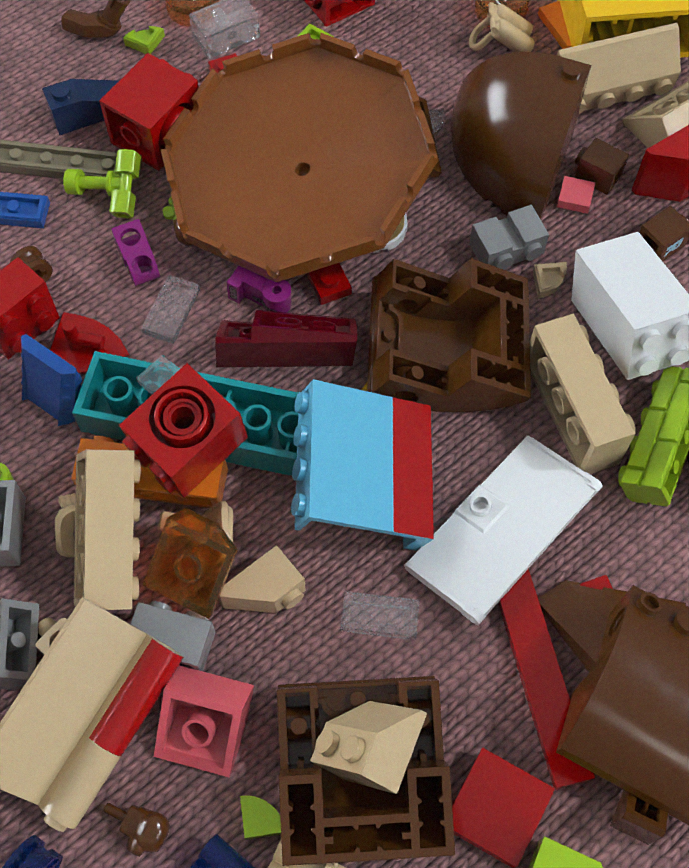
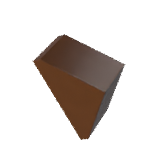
M623 790L610 826L649 845L663 838L666 833L668 812L658 809Z

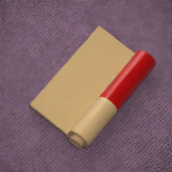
M82 597L0 722V789L38 805L46 814L43 820L50 827L60 832H64L66 828L76 829L184 656L160 640Z

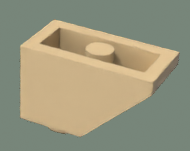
M276 545L216 590L219 603L225 609L278 613L284 607L287 610L291 609L304 597L303 592L306 591L305 578Z

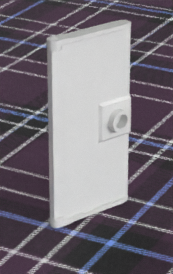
M526 436L434 533V539L421 547L404 564L405 569L460 611L472 623L479 625L591 498L598 493L603 485L589 473L579 469L534 438Z

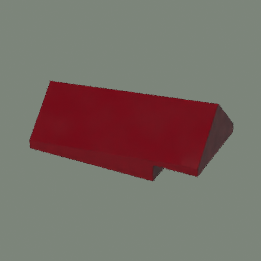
M256 310L253 323L222 320L215 338L216 368L353 366L357 344L356 319Z

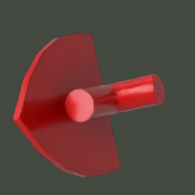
M65 312L62 314L50 351L74 366L79 374L87 373L94 351L122 357L129 356L121 339L109 327L95 319Z

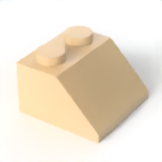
M368 701L325 723L322 733L317 738L310 762L346 781L397 794L427 713L419 709Z

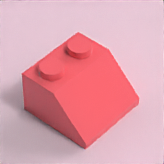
M179 665L164 688L153 757L230 778L247 724L254 685Z

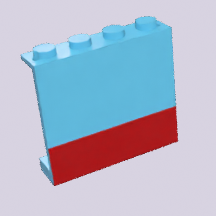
M313 379L302 392L297 394L294 406L295 412L298 413V425L293 437V443L297 446V459L292 470V478L296 481V494L291 503V513L295 516V530L300 531L311 521L402 536L403 549L414 551L434 539L431 406Z

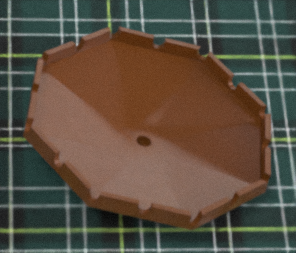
M306 33L273 44V52L268 56L262 55L260 49L222 61L224 68L218 73L212 68L191 98L194 104L193 110L190 112V110L184 108L163 138L165 149H161L167 179L172 189L171 196L178 226L185 242L274 282L286 280L384 249L439 161L435 143L425 114L421 110L420 100L409 69L405 71L402 68L401 61L365 49L363 55L357 52L354 44L321 33L320 39L316 40L311 38L310 33Z

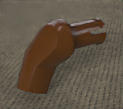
M109 0L104 10L92 13L70 9L62 16V29L82 37H111L121 29L120 18L129 5L130 0Z

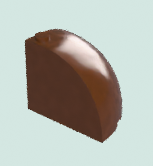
M512 52L492 57L480 63L462 82L455 100L451 121L453 152L458 166L472 188L485 201L490 199L499 206L501 213L508 216V212L532 205L540 220L542 219L573 136L592 65L548 53Z

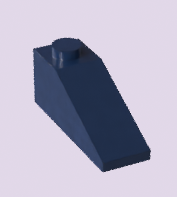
M69 79L42 88L50 115L59 135L105 121L99 100L119 81Z

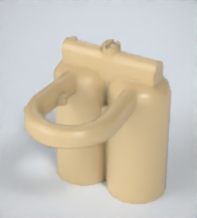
M490 2L488 4L489 13H487V18L480 22L470 34V48L474 51H479L492 39H496L514 52H531L535 44L534 39L530 37L533 30L532 23L504 4L496 5ZM490 24L491 32L476 44L478 34Z

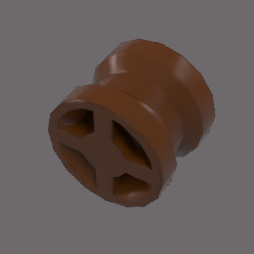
M23 247L12 256L10 263L19 257L45 282L50 279L53 272L52 266L43 259V255L37 247Z

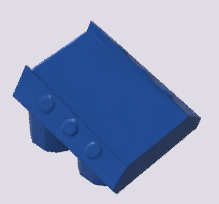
M27 334L22 335V401L28 399L57 419L58 426L75 422L72 411L82 387L80 385L83 381L81 375L74 366Z

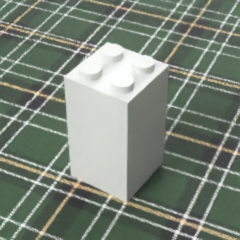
M639 232L576 250L571 301L627 380L646 376L652 372L674 365H681L689 361V294Z

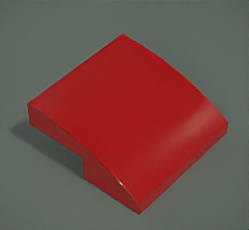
M482 747L452 805L454 834L509 867L517 868L555 788Z

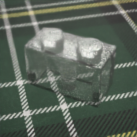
M222 0L189 14L192 36L208 59L260 37L259 15L248 0Z

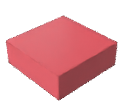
M564 176L557 207L588 214L595 182Z

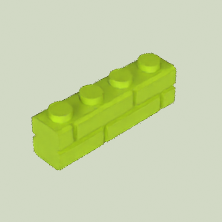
M672 366L664 368L660 379H656L653 382L650 406L645 407L642 411V427L639 435L634 436L630 443L631 456L627 465H623L620 468L618 475L619 485L622 487L627 498L632 502L645 504L650 502L652 505L665 507L670 505L689 452V368L687 367L685 369Z

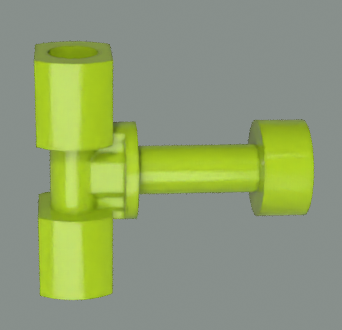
M117 150L115 171H108L106 177L85 176L82 169H67L63 177L65 192L70 195H82L85 189L106 190L108 196H111L109 212L117 218H133L136 196L131 192L132 180L139 177L141 156L134 150Z

